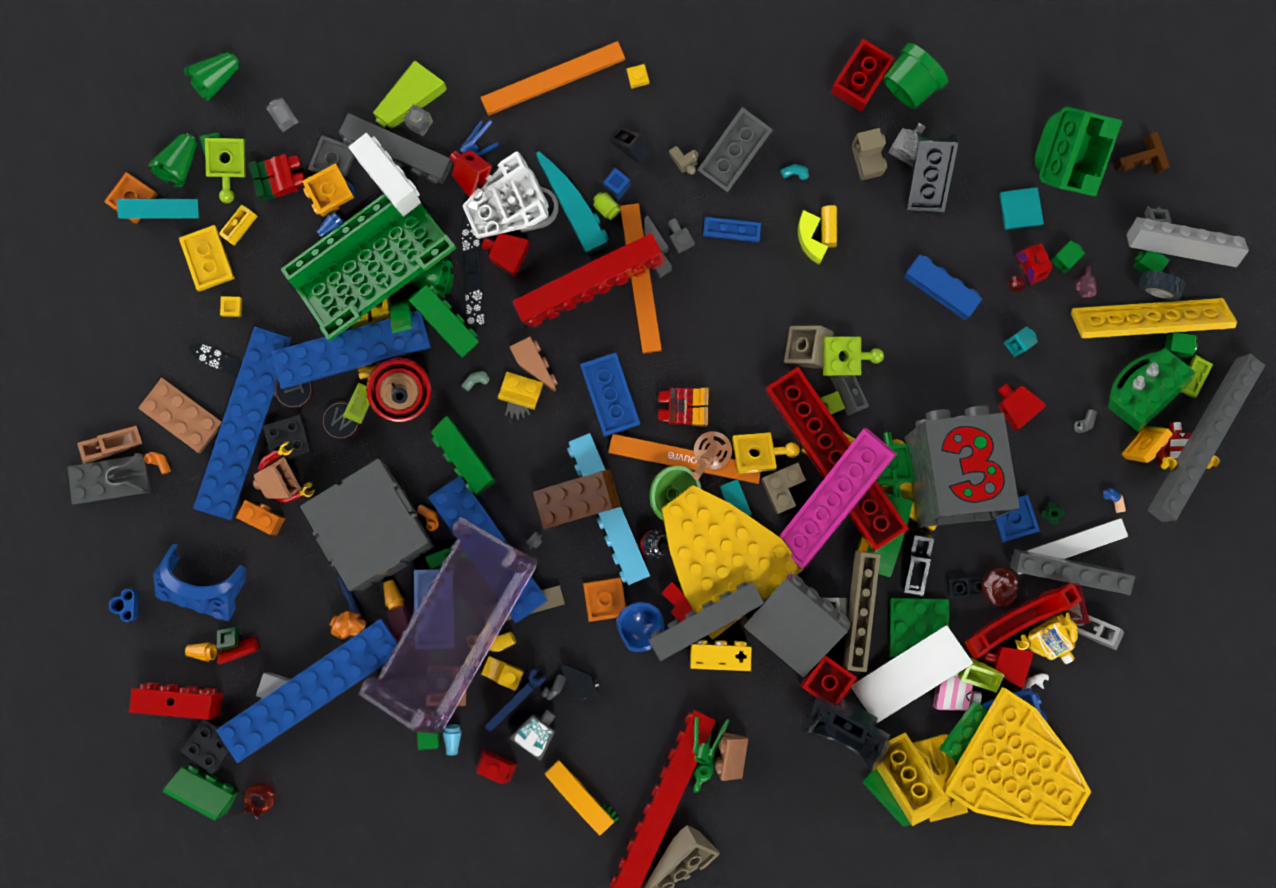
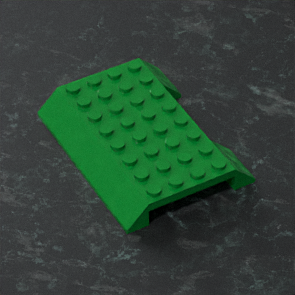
M383 194L281 268V271L297 290L321 326L319 328L330 342L360 320L367 312L454 251L456 246L444 234L421 203L405 216H402L388 197Z

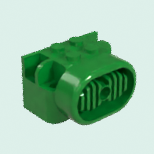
M1064 107L1060 112L1054 114L1044 127L1035 154V165L1040 172L1041 182L1060 189L1096 196L1111 152L1113 151L1122 120L1071 107Z

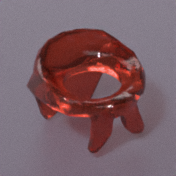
M265 783L249 786L244 798L247 808L241 812H251L255 819H258L261 813H267L273 807L275 801V792L272 787ZM252 795L260 797L263 801L266 800L265 805L262 808L255 807L251 803Z

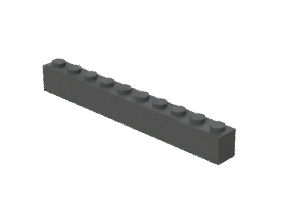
M1252 354L1235 359L1177 458V466L1170 470L1147 511L1161 522L1177 520L1264 369L1265 364Z

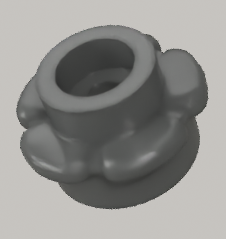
M535 532L527 540L526 544L530 546L529 549L532 547L536 549L542 543V534L540 535Z

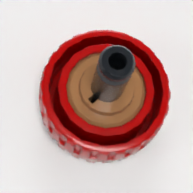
M401 357L390 358L378 364L369 375L366 385L367 399L374 412L385 420L396 423L411 421L415 417L420 416L429 404L431 382L426 371L415 361Z

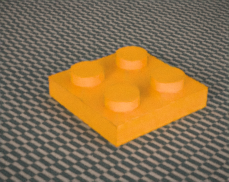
M1145 426L1123 451L1122 456L1128 460L1148 463L1156 457V453L1160 448L1168 443V439L1173 433L1167 428Z

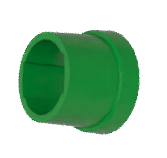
M907 43L900 52L898 60L883 77V81L889 91L900 102L911 109H916L935 91H939L948 84V77L941 66L926 51L915 44Z

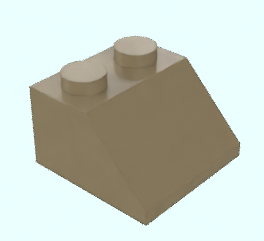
M790 326L784 363L823 369V337H833L834 331L822 326Z

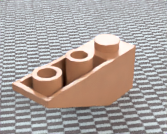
M528 337L510 346L519 367L551 390L556 391L554 385L558 383L553 374H548L546 368L549 365L545 357H540L538 351L541 349L536 340L532 341L531 337Z

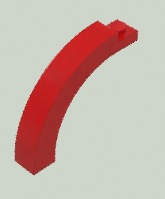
M1073 583L1064 585L998 617L973 633V636L964 641L973 658L977 659L1017 632L1052 615L1071 609L1081 602L1082 598Z

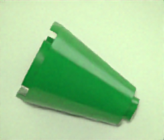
M226 52L184 68V72L187 77L191 76L192 81L190 83L203 99L206 98V101H209L238 70L239 60L233 53L229 54Z
M188 133L179 135L150 161L148 167L152 166L151 172L166 183L174 182L175 187L181 188L185 184L198 145L196 139Z
M440 260L407 284L416 288H421L424 284L428 287L432 285L439 293L437 297L445 298V294L450 293L453 284L454 274H450V268H453V264L449 260Z

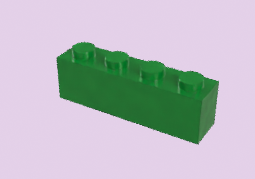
M424 284L407 300L421 313L460 357H463L479 342L476 339L478 335L471 328L467 329L463 325L465 321L459 314L454 315L450 311L452 307L445 299L441 301L437 297L439 293L432 285L428 287Z

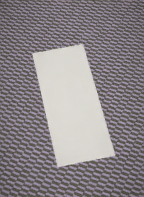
M946 625L854 683L851 688L866 710L878 717V723L967 668L973 662Z

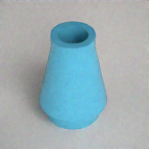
M446 725L442 731L446 754L457 755L462 730H460L459 725Z

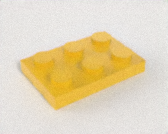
M215 225L179 238L197 291L200 292L235 279Z

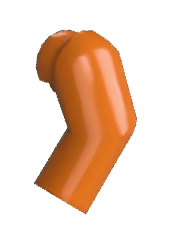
M420 505L417 513L426 518L427 530L434 531L439 525L437 513Z

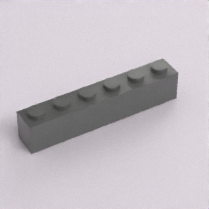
M350 113L347 114L339 131L344 143L351 145L367 133L371 138L374 136L378 140L384 151H387L393 162L400 168L406 167L417 176L422 174L432 183L437 184L439 182L444 184L453 165L450 158Z
M1014 549L1010 568L1018 573L1131 595L1135 576L1126 571Z
M745 581L736 586V591L732 593L726 591L719 595L720 599L714 603L712 600L702 605L703 609L696 612L694 609L685 614L686 618L679 622L676 619L667 624L669 628L664 631L658 629L650 634L651 638L648 641L659 661L664 660L764 604L753 582L747 584Z

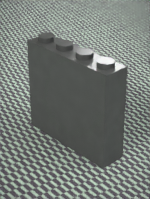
M790 572L764 600V604L760 605L747 619L743 627L804 678L848 632L851 622H849V619L844 614L836 611L830 602L824 601L815 589L809 588L804 584L798 575Z

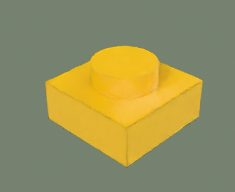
M645 64L627 68L631 89L649 84Z
M221 297L220 315L222 317H241L242 298Z

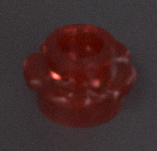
M1013 276L1008 281L1007 286L1010 287V291L1018 292L1026 288L1025 284L1027 281L1021 276Z

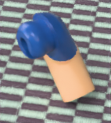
M1114 488L1103 491V498L1106 500L1111 499L1114 502L1116 513L1126 511L1122 494Z

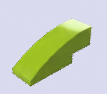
M971 657L969 658L973 664L954 675L959 677L960 681L996 693L1005 676L1003 673Z

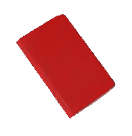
M253 636L240 641L238 648L219 651L218 664H224L259 651L261 648L257 637Z

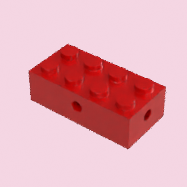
M147 682V684H140V687L132 688L129 713L205 720L221 716L224 692H217V688L198 690L197 686L179 688L177 684L159 686L160 683Z

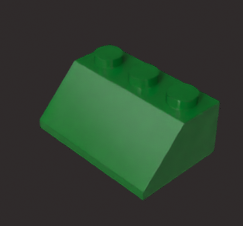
M190 764L181 767L164 788L163 792L214 821L226 815L239 792L235 791L232 785L228 783L222 784L217 781V777L214 775L202 773L201 769L196 765Z

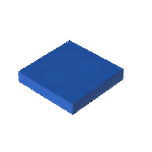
M1028 494L1018 497L1019 509L994 519L1001 542L1040 531Z

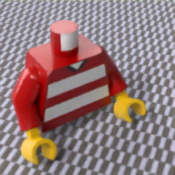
M1181 422L1169 423V429L1173 434L1168 439V443L1156 453L1158 467L1162 469L1169 467L1170 470H1173L1177 466L1176 460L1192 434L1182 433ZM1214 455L1207 469H1210L1212 465L1217 467L1220 462L1217 456Z

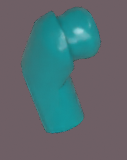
M793 164L780 170L783 178L793 174L799 175L801 180L809 177L808 168L798 164Z

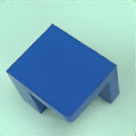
M615 168L603 184L615 193V197L619 200L630 187V179Z

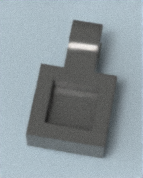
M676 218L668 221V225L673 232L670 240L678 254L695 246V242L687 228L681 230Z

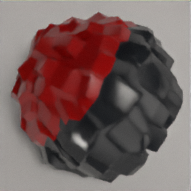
M655 529L643 535V538L640 540V548L644 555L651 560H660L667 554L660 553V550H665L666 545H668L666 533Z

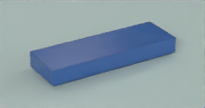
M705 217L703 237L759 243L761 223Z

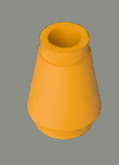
M394 580L384 582L385 606L389 610L403 607L404 598Z
M211 642L187 645L185 654L186 656L209 662L216 658L217 647Z

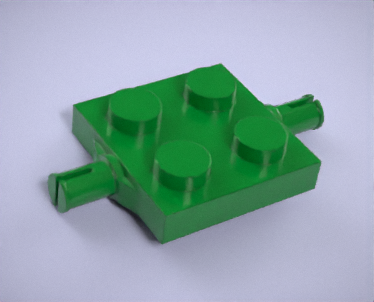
M886 432L883 433L885 444L897 455L876 481L879 486L892 487L893 498L902 497L900 485L915 482L909 444L899 445L893 443L892 433Z

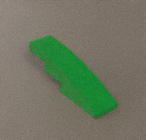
M411 296L392 301L390 310L392 333L408 330L413 327L415 322L412 316V304L407 300Z

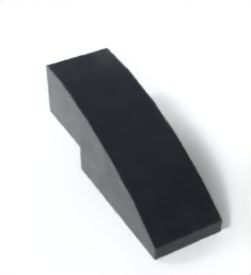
M912 532L905 572L904 593L921 596L924 594L934 542L932 534Z

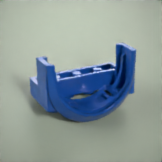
M172 544L166 556L153 573L156 598L175 603L180 607L193 609L198 613L211 615L216 619L229 621L236 610L235 598L246 581L245 567L239 565L227 580L219 584L195 586L178 580L171 573L181 557L177 556L176 548L178 544Z

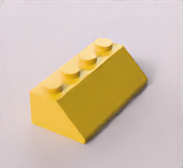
M903 733L888 741L891 744L887 755L877 767V770L907 819L914 826L930 818L948 800V797L907 734Z

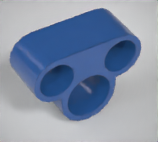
M136 589L123 590L121 597H114L109 602L110 611L120 614V618L124 622L135 621L138 618L139 592ZM130 592L132 593V598H131V599L129 598V593H130ZM119 600H122L124 603V608L121 611L117 608ZM129 612H131V618L128 617Z

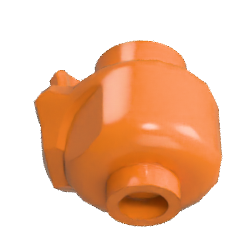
M350 611L341 613L339 616L335 615L329 624L332 626L331 634L341 640L352 639L366 628V622L360 619V614Z

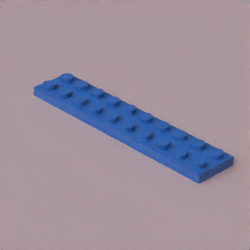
M254 327L193 509L228 520L233 519L275 393L278 375L272 351L290 347L292 338Z
M380 619L216 731L235 761L239 763L403 652V649L384 620Z

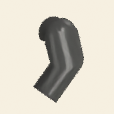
M1088 409L1086 418L1075 422L1074 430L1078 433L1091 430L1094 426L1097 411Z
M558 674L551 689L544 687L541 694L542 697L547 698L546 700H552L561 692L566 678Z

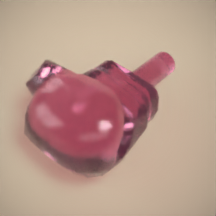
M1086 266V276L1081 277V282L1076 283L1075 289L1078 290L1080 297L1092 298L1097 294L1095 277L1091 276V266Z

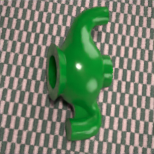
M711 757L709 764L697 762L693 771L696 783L692 786V790L695 793L699 792L703 782L711 778L714 771L713 757Z

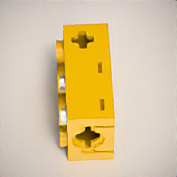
M699 639L690 645V668L751 671V646L747 645L745 641H734V644H727L726 640H714V644L707 643L705 639ZM739 651L744 654V657H740V660L735 657L736 654H739Z

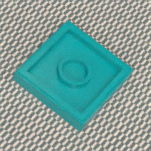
M1038 187L999 193L1005 230L1042 226L1044 224Z

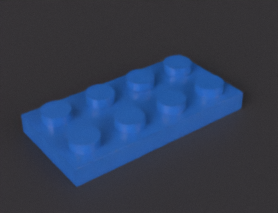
M617 353L580 364L604 437L639 426L640 422Z

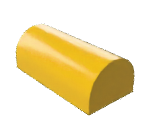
M241 205L219 232V235L235 246L258 216Z
M836 205L821 208V243L828 247L837 246Z

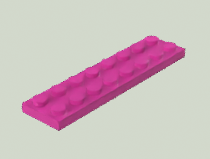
M867 427L861 431L779 536L793 553L791 554L792 560L802 569L810 563L897 455Z

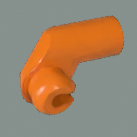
M149 452L144 455V461L147 464L158 465L162 475L171 472L167 459L163 454Z

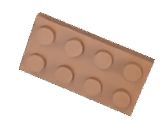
M164 378L159 380L138 408L198 453L204 450L222 424L221 420Z

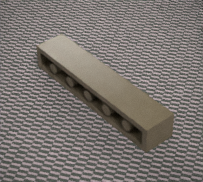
M855 550L848 619L851 625L845 635L842 666L851 671L867 672L880 554L875 552Z

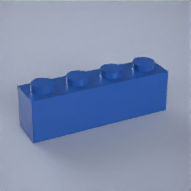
M919 255L903 277L963 320L968 319L982 300L979 293L974 289L965 287L960 279L952 278L944 268L932 264L933 262L930 258Z

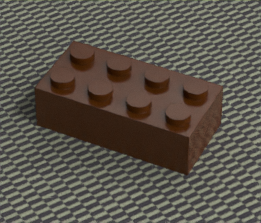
M611 469L533 492L543 529L621 507Z

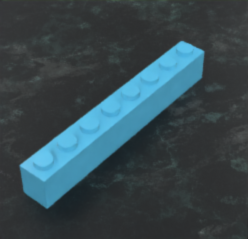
M590 433L569 442L570 447L567 450L571 459L575 457L577 461L575 469L578 476H587L605 470ZM619 507L598 513L600 516L597 518L598 524L601 529L605 528L607 533L604 536L608 547L612 546L615 552L612 554L616 565L620 564L622 568L619 574L623 583L627 582L630 585L649 577V572L622 508Z

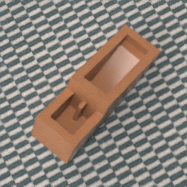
M137 426L97 436V438L77 443L83 464L142 445Z

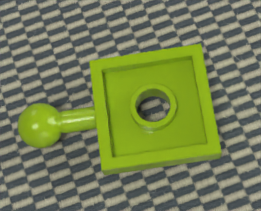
M205 138L206 177H222L223 189L219 193V198L223 203H231L235 196L233 191L230 190V177H246L245 139ZM225 152L230 155L228 163L221 161V155Z
M823 337V376L861 375V360H870L872 363L877 364L884 359L883 351L878 348L872 349L870 352H861V337ZM841 351H843L846 356L844 361H841L839 359V353Z

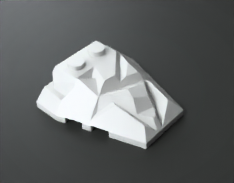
M518 151L502 160L498 164L499 169L493 175H489L486 178L487 182L481 189L477 188L462 205L478 239L532 227L548 217V203L533 171L528 168Z

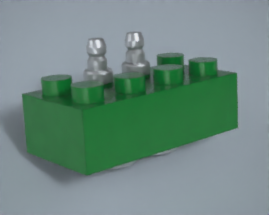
M1166 348L1159 352L1144 355L1131 362L1120 372L1113 384L1108 408L1139 432L1192 382L1196 371ZM1149 362L1137 369L1127 379L1121 389L1117 388L1120 380L1127 372L1140 364Z

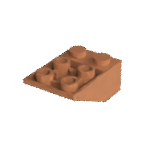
M724 733L718 745L720 757H716L715 769L722 781L742 779L748 745L747 736Z

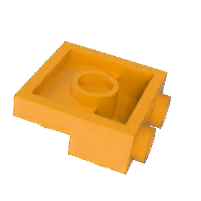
M336 163L302 181L305 185L303 190L306 196L311 198L314 203L312 204L313 210L317 215L320 214L323 217L340 209V205L355 198Z

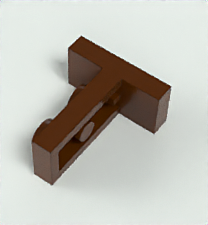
M1158 132L1152 133L1144 139L1147 151L1119 159L1113 164L1115 171L1123 169V172L1134 169L1136 165L1146 166L1152 163L1157 175L1170 168Z

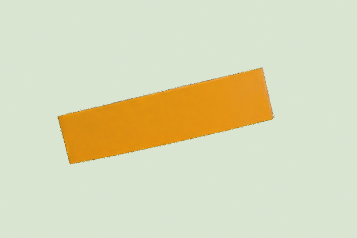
M560 760L545 772L546 777L599 835L614 823L613 818L600 806L599 802L586 790V787Z

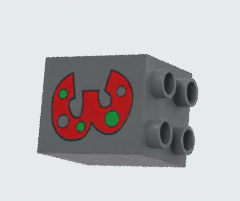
M975 406L965 409V415L951 418L950 410L943 409L926 413V419L915 422L916 428L905 436V443L909 444L915 482L912 483L918 528L994 520L1020 508L1004 413L990 414L988 406Z

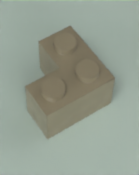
M880 128L857 133L851 145L861 181L882 176L887 169L886 159L882 158L881 154L886 141L884 134L880 132Z
M798 463L761 479L775 514L796 506L788 488L806 481Z

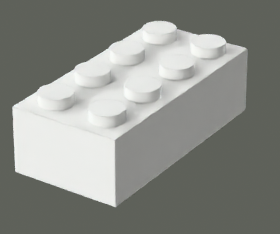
M365 133L349 146L358 162L402 216H405L421 203L418 198L420 194L414 184L406 178L401 168L393 162L391 156L386 150L384 151L374 136L371 138Z

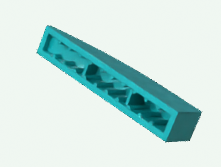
M537 152V159L586 255L589 256L607 247V240L609 238L606 231L600 229L598 225L600 220L597 214H592L589 206L570 180L542 153Z

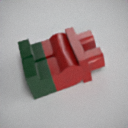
M282 154L269 160L249 163L252 178L255 180L253 182L257 197L263 202L291 192L299 191L298 187L304 185L302 182L306 179L304 173L295 174L293 170L302 167L301 159L298 155L288 157L286 154Z

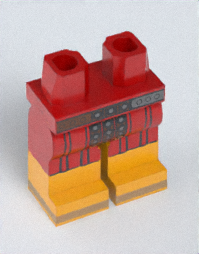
M670 388L669 391L659 392L658 403H669L668 410H658L659 421L668 422V425L700 427L708 425V388Z

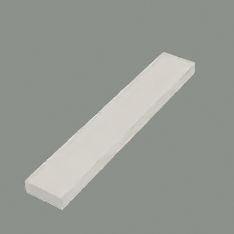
M1120 518L1027 550V552L1065 559L1126 538L1128 534Z

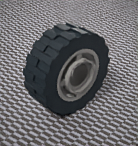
M1145 271L1142 273L1138 290L1163 300H1180L1185 282L1179 277L1164 272Z

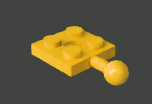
M771 432L734 435L732 438L738 474L776 471L775 455L786 454L788 457L793 458L800 452L799 446L794 442L788 443L785 447L773 448ZM755 449L760 455L753 457L749 451Z

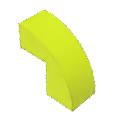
M803 210L798 224L799 242L806 255L814 262L820 264L828 246L811 239L821 218Z

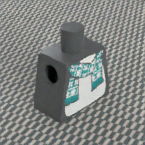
M547 709L541 718L533 714L510 739L538 760H541L556 731L555 728L550 726L556 716Z

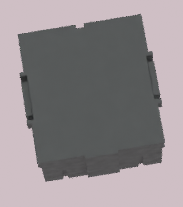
M379 459L342 480L343 484H335L300 506L314 530L313 536L317 537L316 540L328 561H332L331 567L337 569L349 591L365 590L373 585V582H378L384 577L391 576L408 566L409 562L420 556V553H425L435 547L403 489L397 483L389 467Z

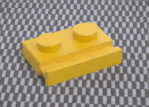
M506 372L498 399L535 410L543 383Z

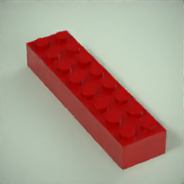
M650 233L513 300V303L521 321L527 326L534 328L543 324V320L547 318L553 319L560 315L559 312L565 309L570 311L577 307L576 304L594 299V295L598 293L605 294L611 290L610 287L616 284L621 286L627 283L628 279L633 276H642L646 273L645 270L651 267L652 269L663 265L662 262L665 261V258L656 239Z

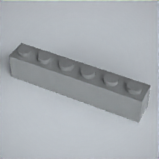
M1137 217L1126 234L1129 246L1132 248L1237 267L1249 251L1245 238L1240 236L1190 228L1168 222H1159L1148 218Z

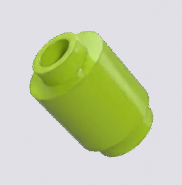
M600 192L593 199V206L609 220L615 218L621 211L618 207L619 205L607 192L603 194Z

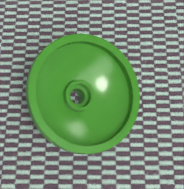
M670 466L663 469L654 478L650 488V504L654 513L661 520H663L661 508L691 485L701 489L699 479L693 478L694 472L683 466Z

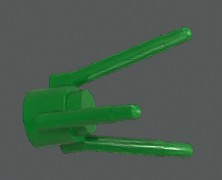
M695 717L694 747L692 752L696 754L695 760L703 764L710 763L711 757H714L715 751L730 722L729 719L725 721L713 747H711V733L706 744L701 743L698 746L699 719Z

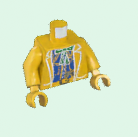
M1066 613V618H1064L1063 614H1060L1031 629L1028 636L1029 639L1025 635H1021L1022 641L1015 640L1019 650L1028 649L1040 656L1047 657L1049 660L1060 656L1064 664H1068L1075 659L1070 651L1075 648V642L1078 639L1077 625L1070 619L1069 613Z

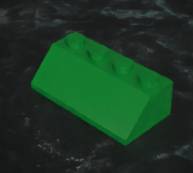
M446 416L431 431L434 436L431 439L438 448L440 446L443 448L445 459L449 463H454L456 466L454 471L459 478L464 477L467 481L465 486L471 494L475 492V494L479 495L497 481L454 422Z

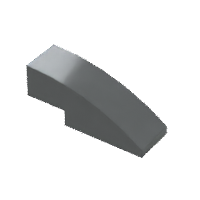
M646 216L644 234L645 236L650 233L653 234L665 258V261L662 262L663 265L654 269L660 279L672 271V266L664 255L668 252V246L649 216Z

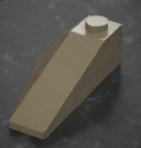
M686 826L673 838L644 888H674V883L682 879L687 880L690 878L689 874L697 868L700 870L704 869L720 853L698 830Z

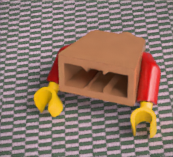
M284 442L280 446V450H274L262 458L258 466L259 471L254 474L255 480L253 482L255 489H261L266 498H274L283 503L299 499L302 495L311 497L315 491L306 490L312 487L310 482L306 483L303 489L300 490L301 488L285 457L281 458V455H289L294 448L290 451L284 448L289 442Z

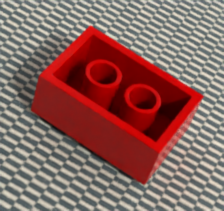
M862 39L833 84L830 93L862 112L882 82L883 77L889 71L895 58Z

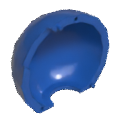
M643 602L629 604L621 610L616 619V626L623 643L628 650L634 652L650 650L652 648L648 641L651 638L650 634L658 629L664 631L665 627L663 616L658 608Z

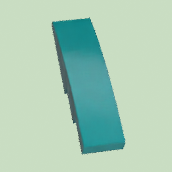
M117 199L118 218H199L198 199Z

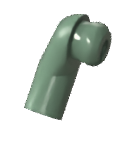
M483 371L474 372L467 377L461 386L469 392L475 383L487 384L490 377Z

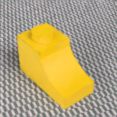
M489 656L481 675L516 691L525 671Z

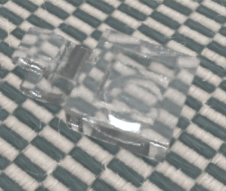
M918 123L913 134L907 131L896 150L913 159L918 143L916 133H922L925 126Z

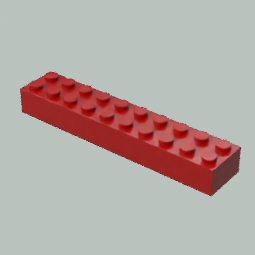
M797 367L767 386L765 392L825 479L850 447L851 443L800 368ZM877 481L872 484L848 514L873 552L909 530Z

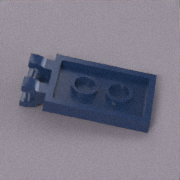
M537 668L530 673L529 683L485 725L490 732L536 686L541 685L547 679L545 676L540 680L536 679L535 674L539 671Z

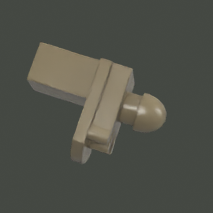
M677 146L669 150L670 157L682 173L685 171L691 175L695 173L694 165L697 164L696 161L698 160V152L696 150H692L685 156Z

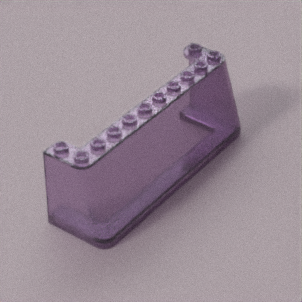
M462 517L453 526V535L459 539L452 545L448 558L443 561L440 572L432 580L431 587L428 593L423 596L420 607L412 615L411 622L403 631L398 645L392 650L389 661L382 667L381 675L379 678L371 677L366 679L359 695L414 732L439 734L445 728L537 565L536 558Z

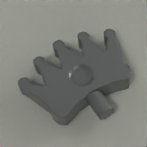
M508 402L505 416L508 415L509 411L511 419L514 413L517 420L519 419L520 412L522 418H525V411L530 415L528 408Z

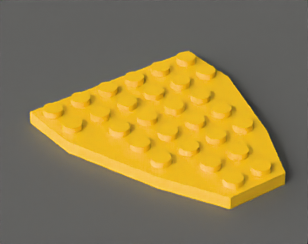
M691 485L661 508L669 552L683 594L696 612L703 609L702 605L710 600L713 603L720 599L719 595L724 592L730 591L732 593L736 591V586L745 581L747 584L753 582L761 599L764 601L790 572L797 575L804 570V568L802 569L792 560L791 554L793 553L780 537L732 504L694 485ZM743 616L708 634L712 640Z
M1003 687L942 789L945 794L976 813L1028 824L1072 826L1091 793L1072 755L1039 711Z

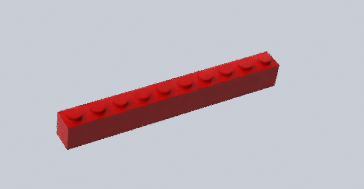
M693 709L692 713L688 712L684 721L687 725L684 731L680 730L676 738V741H678L676 749L672 748L669 753L668 759L670 762L667 767H663L659 776L662 780L659 785L655 784L651 793L654 796L652 802H647L643 811L645 817L643 821L639 820L634 831L637 832L634 840L630 839L626 848L629 851L627 857H622L618 866L620 872L618 876L614 875L609 887H641L697 764L695 760L696 754L692 752L694 747L695 717L699 719L698 746L701 743L706 744L716 722L714 718Z

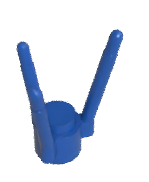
M489 120L480 131L479 129L483 121L478 123L466 142L459 149L462 154L467 151H473L480 157L499 145L496 142L477 152L479 148L475 143L492 124V120Z

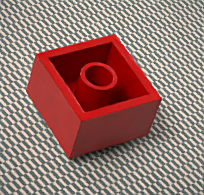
M824 656L809 671L800 686L816 698L820 696L837 705L845 697L857 677L827 656Z

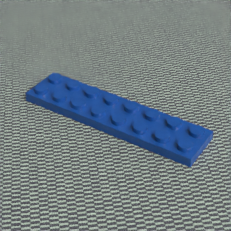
M418 311L412 312L415 322L413 327L397 333H392L391 319H386L343 331L330 342L326 337L272 351L281 389H287L379 363L390 358H397L431 348L423 316Z
M457 477L428 498L516 624L548 602V600L474 494L469 492L464 480Z

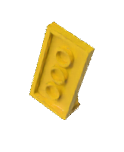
M943 734L912 742L943 789L956 767L955 761L939 749L948 735ZM946 794L948 800L928 819L930 822L968 813V809Z

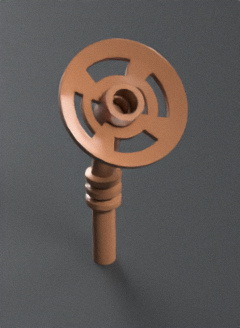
M711 431L702 434L697 439L694 445V456L699 465L692 475L693 478L698 480L705 469H720L729 462L732 456V446L725 435ZM714 436L721 438L726 444L721 445L718 441H714ZM707 438V441L702 446V450H699L700 443ZM710 443L708 449L705 450V446ZM719 450H721V455L717 457L716 455L718 454ZM727 451L726 458L720 463L719 460L723 457L724 452Z

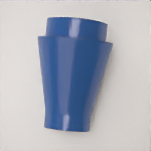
M335 211L332 214L329 213L317 230V233L324 238L345 221Z

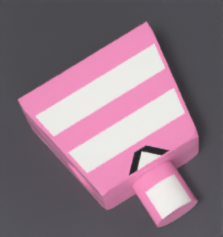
M952 676L936 686L932 707L938 710H967L970 702L975 701L980 704L982 693L972 691V684L960 681L959 677Z

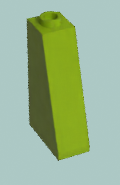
M414 61L373 112L376 117L375 121L381 127L385 128L387 126L392 130L447 90L445 83Z

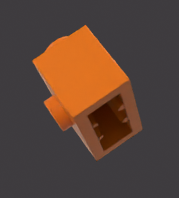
M246 500L236 516L237 519L276 536L285 520L284 517L272 512L271 507L262 503L257 505Z

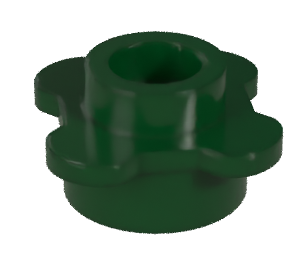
M1050 502L1048 507L1042 511L1041 516L1050 521L1051 525H1057L1058 520L1064 516L1065 512L1063 509H1059L1054 502Z

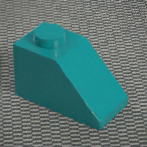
M1026 326L1003 343L1015 358L1038 341L1035 332Z

